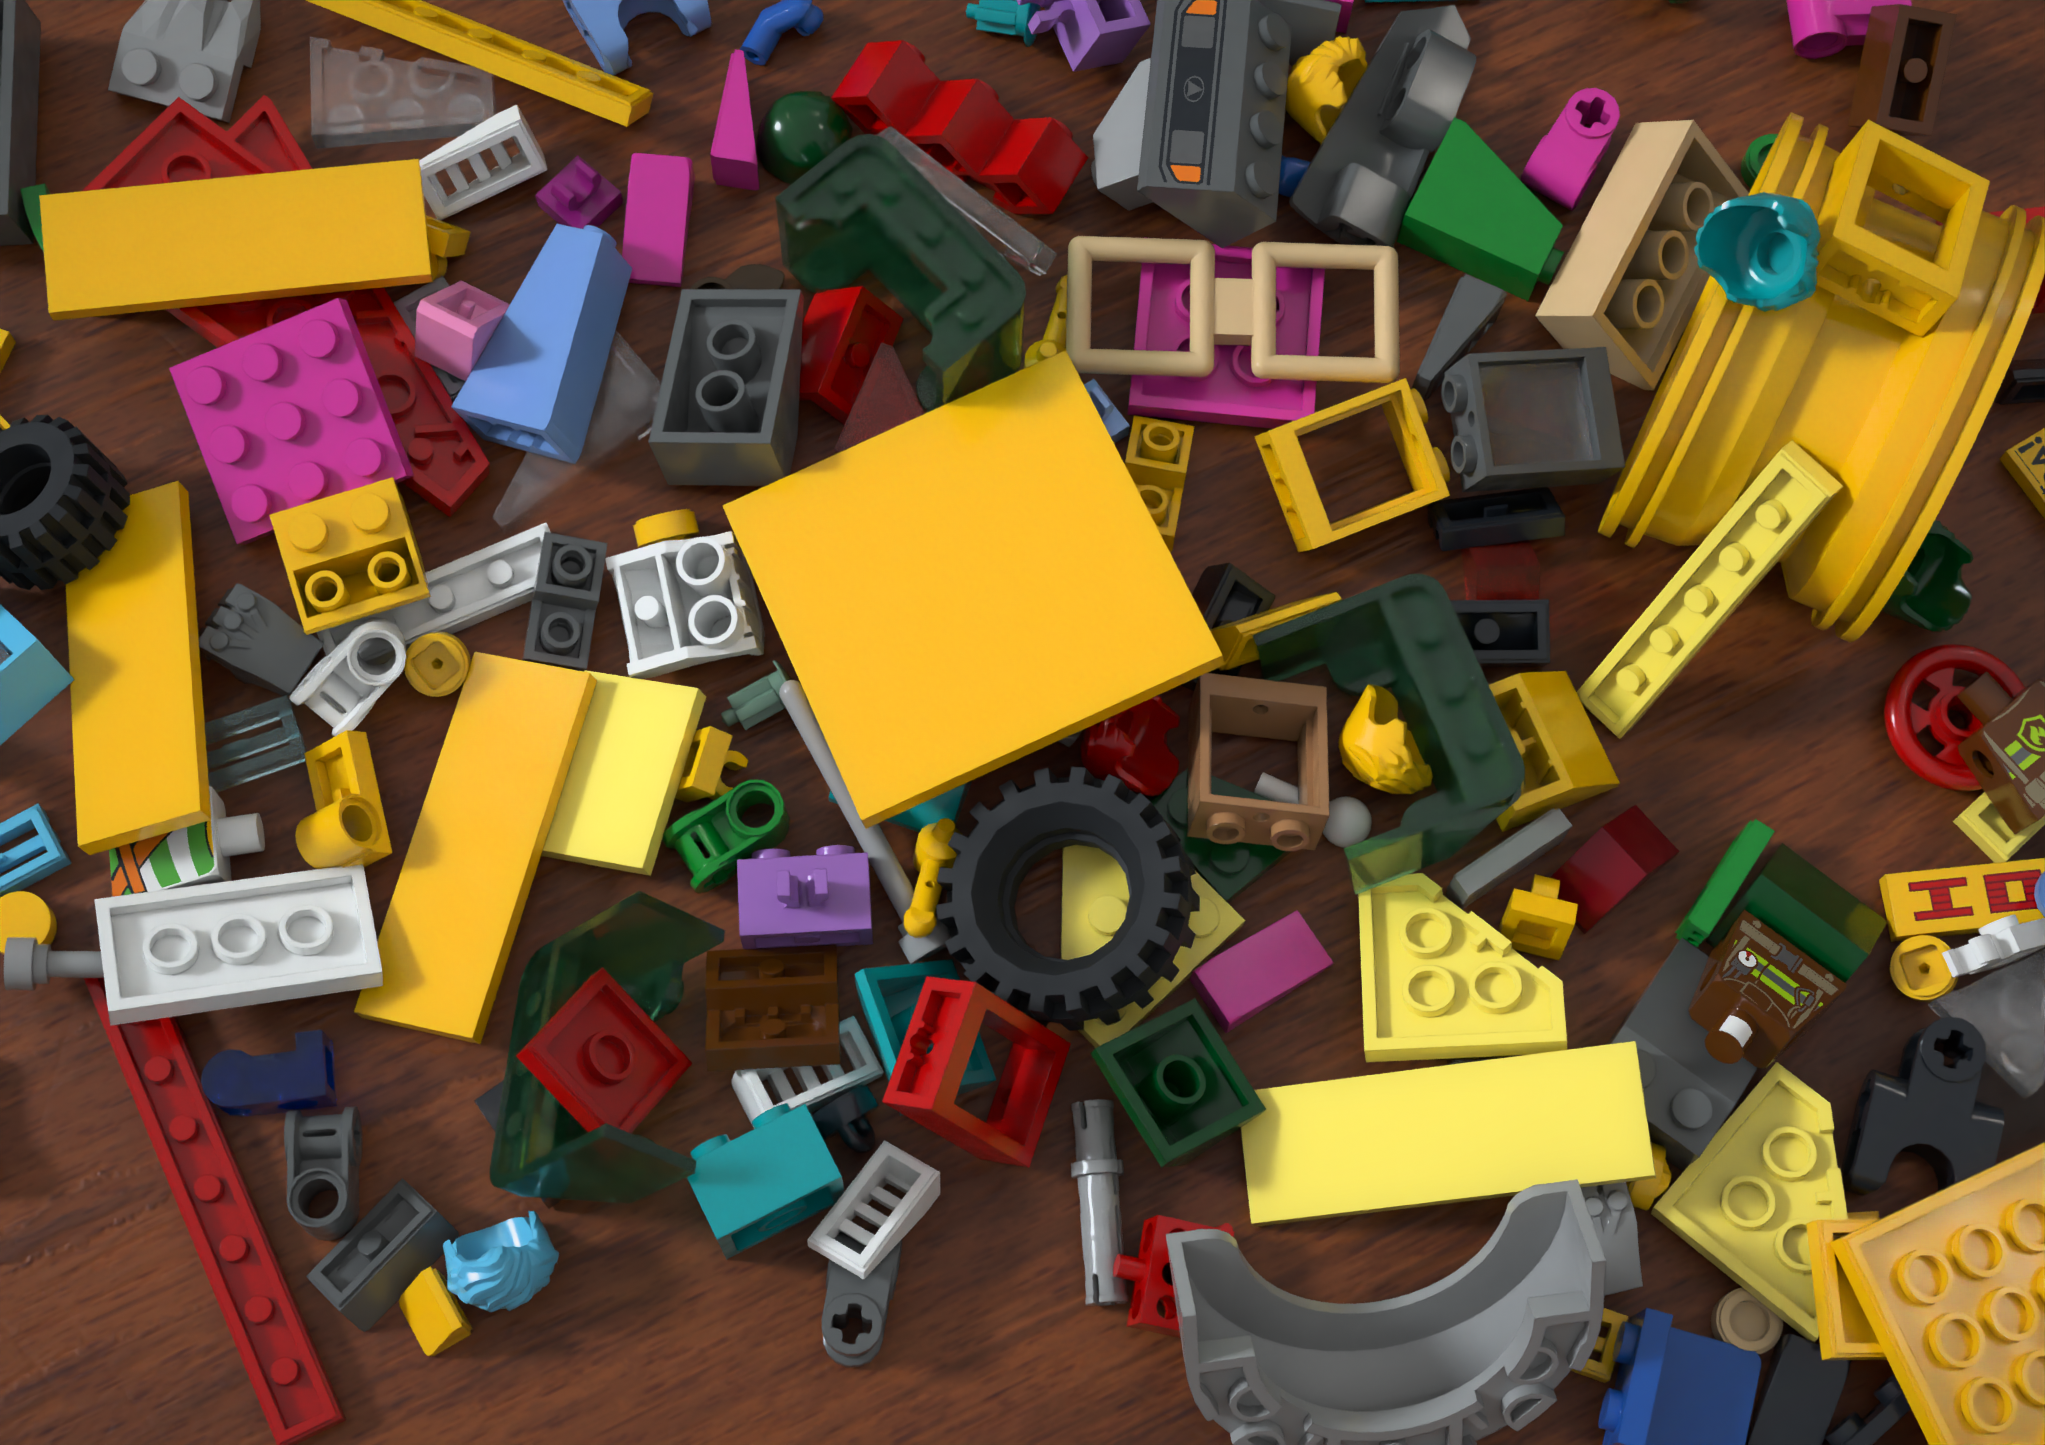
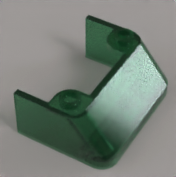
M1424 574L1405 575L1252 635L1264 680L1281 681L1325 663L1335 685L1349 695L1361 697L1368 684L1377 685L1384 689L1391 687L1423 761L1431 767L1432 781L1437 793L1411 804L1402 817L1400 827L1344 848L1350 883L1355 895L1452 857L1521 796L1525 787L1523 759L1448 595L1436 579Z
M637 891L542 946L534 953L523 971L518 990L489 1173L493 1186L521 1197L630 1204L695 1173L696 1160L657 1145L653 1140L644 1136L633 1135L609 1124H604L587 1132L516 1055L589 977L602 967L654 1022L672 1013L679 1005L684 993V982L682 980L684 963L724 942L725 930L648 894Z

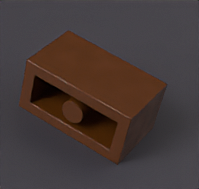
M1903 4L1872 6L1848 126L1862 128L1867 120H1870L1898 135L1932 136L1957 14Z

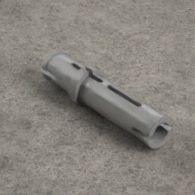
M1086 1100L1084 1101L1085 1105H1083V1102H1075L1071 1104V1110L1073 1112L1076 1162L1071 1163V1178L1078 1179L1086 1280L1085 1303L1086 1306L1115 1305V1302L1117 1304H1125L1129 1302L1126 1279L1113 1276L1116 1256L1118 1254L1124 1255L1118 1176L1124 1175L1123 1160H1117L1113 1115L1114 1101Z

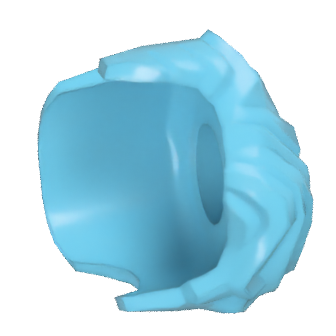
M528 1211L529 1217L511 1218L491 1227L462 1235L453 1244H451L449 1239L445 1241L442 1246L446 1261L448 1291L457 1295L466 1304L469 1303L488 1312H494L499 1309L511 1311L527 1303L534 1294L541 1291L542 1287L547 1286L550 1282V1275L553 1273L555 1263L558 1261L559 1252L554 1249L548 1232L535 1211Z

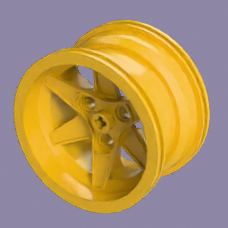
M1791 112L1775 139L1748 196L1767 192L1801 199L1809 204L1817 220L1834 161L1841 153L1824 145L1829 130L1824 125L1818 124L1809 138L1799 134L1804 117ZM1866 185L1855 224L1932 263L1943 225L1939 226L1875 199L1876 190ZM2016 205L2010 206L2000 217L1982 210L1959 297L1922 338L1816 285V291L1810 298L1778 311L1769 310L1764 312L1755 306L1735 303L1727 299L1722 286L1710 275L1625 462V468L1621 471L1602 517L1598 533L1610 538L1620 524L1629 528L1625 538V545L1632 548L1637 546L1643 535L1676 546L1701 545L1781 448L1793 440L1842 484L1843 487L1778 560V562H1781L1788 596L1794 601L1813 608L1811 622L1814 627L1824 631L1836 621V636L1850 643L1856 641L1878 616L1914 559L1942 508L1997 395L2031 314L2045 274V218L2038 215L2026 224V211ZM1867 279L1871 283H1880L1876 279Z

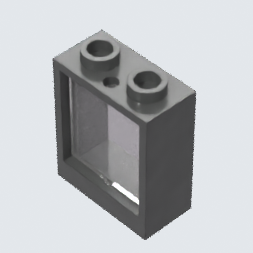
M1606 347L1470 353L1444 372L1445 378L1441 390L1442 402L1445 410L1451 414L1454 433L1451 444V462L1454 470L1460 473L1462 492L1599 484L1625 468Z

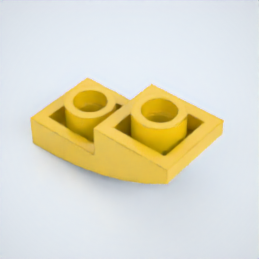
M1134 415L1125 466L1168 550L1172 552L1195 426Z

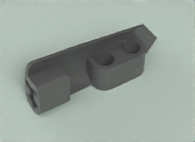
M1455 5L1401 11L1289 199L1290 206L1299 215L1340 244L1390 246L1392 248L1394 246L1427 156L1443 141L1456 116L1476 64V55L1467 50L1471 37Z

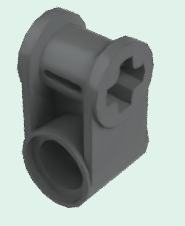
M345 1107L342 1114L303 1116L300 1110L288 1111L284 1126V1146L287 1161L286 1201L288 1211L295 1221L309 1235L316 1239L332 1241L342 1238L353 1229L358 1221L360 1211L359 1166L362 1159L363 1140L358 1107ZM327 1190L338 1192V1204L331 1214L319 1219L309 1217V1205L316 1195Z
M840 1232L834 1238L858 1254H861L866 1247L843 1232ZM903 1240L888 1253L865 1279L860 1278L829 1259L826 1278L827 1293L822 1315V1334L825 1350L828 1356L837 1364L847 1368L861 1367L870 1363L879 1354L883 1343L889 1303L894 1297ZM850 1318L861 1319L862 1330L866 1332L858 1334L855 1344L844 1343L843 1334L840 1330L847 1327Z

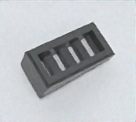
M1467 274L1464 277H1460L1411 388H1415L1420 393L1423 401L1428 399L1443 383L1445 378L1444 372L1466 356L1496 322L1507 297V293L1503 289Z

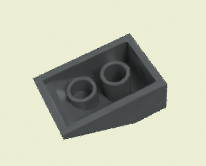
M682 289L648 441L668 485L766 486L790 475L798 436L804 301L801 289Z
M1683 938L1678 941L1606 1044L1636 1041L1650 1140L1652 1143L1665 1146V1159L1681 1171L1701 1156L1757 1070V1067L1743 1057L1736 1063L1726 1064L1713 1058L1707 1051L1705 1038L1709 1032L1691 1019L1688 1009L1709 956Z

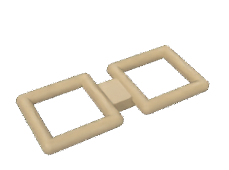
M1076 236L1068 245L1066 351L1078 373L1205 377L1214 369V344L1251 346L1252 372L1260 379L1391 383L1398 378L1400 373L1398 253L1390 246L1260 242L1252 250V279L1215 278V249L1207 240ZM1092 261L1190 264V352L1091 349ZM1276 267L1374 270L1375 358L1276 355Z

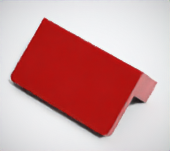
M863 286L818 291L811 301L802 324L799 401H813L843 425L860 424L904 318Z

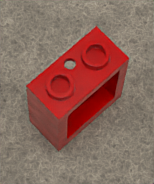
M926 976L882 1102L981 1160L1029 1168L1071 1043L977 982ZM981 1023L1013 1042L986 1123L954 1104ZM934 1043L932 1051L927 1054L928 1047Z

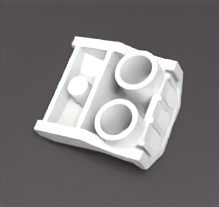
M732 531L693 539L662 541L605 558L607 570L612 574L618 594L629 649L630 663H627V669L631 678H652L724 658L746 654L756 656L764 654L765 632L753 576L738 540Z

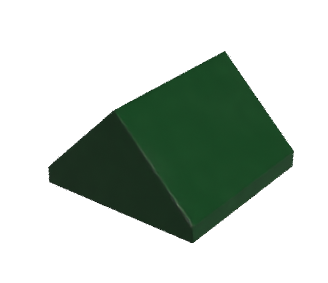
M1782 843L1706 942L1714 948L1741 913L1746 910L1846 983L1870 954L1887 921Z
M1196 998L1095 1048L1090 1053L1161 1168L1186 1165L1266 1110Z

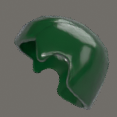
M795 91L785 94L774 101L766 112L758 129L756 151L765 170L785 183L794 185L803 178L814 176L826 179L849 155L853 128L847 114L830 96H825L822 92Z

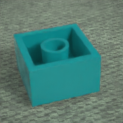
M788 1103L773 1107L752 1121L754 1130L730 1141L727 1134L709 1139L690 1152L693 1158L692 1161L681 1166L726 1260L835 1205L845 1192L842 1176L806 1104L791 1110Z

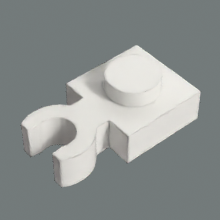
M2016 915L2001 918L1978 929L1980 936L1968 940L1969 944L1945 951L1942 955L1953 978L1968 973L1972 975L2006 966L2045 947V918L2019 924Z

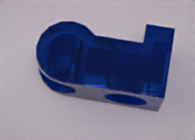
M321 1029L295 1033L296 1051L250 1056L241 1050L228 1049L219 1052L207 1062L203 1069L201 1079L203 1091L210 1101L216 1104L223 1112L238 1117L337 1106L333 1041Z

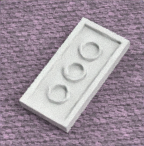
M363 864L344 868L338 866L94 899L110 1026L383 986V971Z

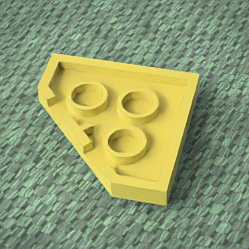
M1080 845L1062 848L1061 959L1063 960L1091 955L1112 940L1125 920L1130 897L1126 874L1115 858L1099 848ZM1197 872L1191 875L1192 888L1200 896V911L1190 912L1188 924L1189 928L1196 935L1191 949L1180 946L1173 960V963L1180 971L1172 982L1162 976L1148 990L1154 1000L1143 1009L1135 1002L1119 1009L1121 1021L1106 1025L1099 1018L1084 1021V1030L1078 1031L1095 1048L1138 1027L1191 976L1193 970L1204 964L1243 927L1245 920Z
M1423 873L1358 877L1363 1029L1366 1062L1514 1056L1567 1050L1562 980L1544 966L1538 969L1512 949V942L1474 912L1471 911L1467 914L1443 895L1442 888Z
M1776 1062L1714 1135L1701 1156L1685 1169L1657 1202L1651 1214L1803 1337L1815 1343L1819 1338L1806 1223L1814 1220L1848 1219L1841 1169L1837 1165L1834 1146V1123L1831 1103Z

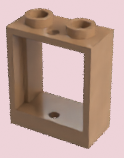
M1211 673L1199 676L1188 708V836L1207 838L1219 844L1243 842L1271 845L1283 851L1315 850L1330 816L1327 687ZM1212 732L1296 741L1298 755V804L1211 794Z

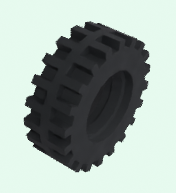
M1071 767L1070 777L1057 778L1049 768L1034 771L1035 784L1020 789L1012 779L1000 785L999 789L1004 799L992 809L988 810L979 801L969 811L978 820V823L967 837L957 832H954L948 845L957 853L953 868L940 867L937 882L947 890V903L936 905L938 920L949 930L951 938L945 941V944L950 954L965 968L966 972L964 974L972 982H977L1043 1026L1047 1027L1048 1022L1061 1023L1069 1031L1084 1030V1021L1097 1018L1106 1025L1121 1021L1118 1010L1128 1004L1135 1002L1142 1009L1154 1000L1148 990L1162 976L1172 982L1180 971L1173 963V960L1180 946L1191 949L1196 934L1188 926L1190 912L1200 911V896L1192 888L1191 875L1196 874L1192 860L1183 850L1180 844L1181 839L1142 793L1135 794L1121 779L1108 774L1105 781L1093 777L1087 768ZM1073 845L1099 848L1115 858L1126 874L1130 897L1125 920L1112 940L1091 955L1070 960L1041 955L1028 946L1018 930L1014 907L1020 884L1035 863L1056 849Z

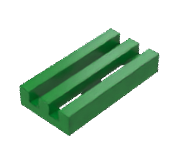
M1755 819L1753 822L1750 820L1738 833L1675 931L1677 934L1676 939L1680 940L1683 938L1697 948L1710 935L1775 831Z

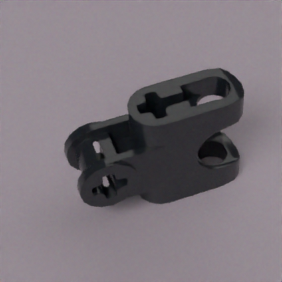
M1945 1017L1936 1020L1928 1027L1918 1030L1907 1040L1903 1048L1897 1076L1874 1069L1867 1074L1858 1096L1841 1166L1844 1190L1864 1196L1879 1189L1886 1183L1890 1166L1899 1152H1912L1924 1158L1934 1169L1938 1180V1191L1995 1165L2003 1133L2004 1111L2001 1108L1975 1101L1983 1065L1986 1060V1045L1982 1034L1973 1024L1956 1017ZM1939 1043L1944 1044V1055L1953 1059V1063L1947 1067L1943 1065L1944 1055L1934 1050V1046Z

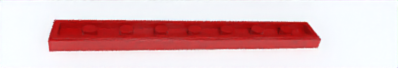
M84 978L276 1444L296 1445L346 1421L341 1405L177 1017L173 1016L110 1026L104 978Z

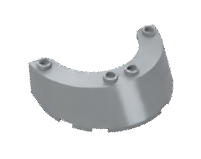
M1578 1179L1537 1184L1519 1192L1508 1203L1505 1215L1490 1240L1466 1264L1442 1280L1407 1295L1376 1302L1357 1304L1320 1302L1305 1299L1277 1288L1252 1268L1241 1253L1236 1239L1229 1233L1218 1229H1196L1166 1234L1188 1384L1194 1401L1207 1421L1213 1419L1229 1432L1232 1445H1477L1476 1441L1493 1434L1507 1425L1518 1432L1557 1401L1554 1389L1568 1375L1571 1369L1581 1371L1584 1368L1595 1347L1601 1329L1604 1309L1606 1258Z

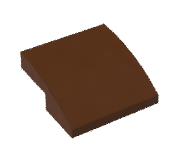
M837 944L707 951L705 979L707 1005L705 1053L707 1072L841 1064Z

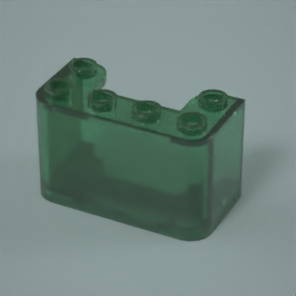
M865 134L851 138L775 197L782 263L804 287L815 293L846 288L864 272L869 270L933 335L931 343L923 349V361L927 366L919 374L916 383L917 401L925 413L1014 374L1020 368L1023 357L1026 305L1024 280L1015 268L946 198L883 137Z

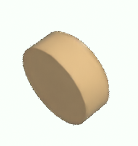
M1738 1288L1724 1295L1716 1303L1711 1315V1328L1716 1340L1733 1344L1746 1351H1755L1760 1355L1770 1350L1780 1339L1783 1330V1320L1744 1288Z

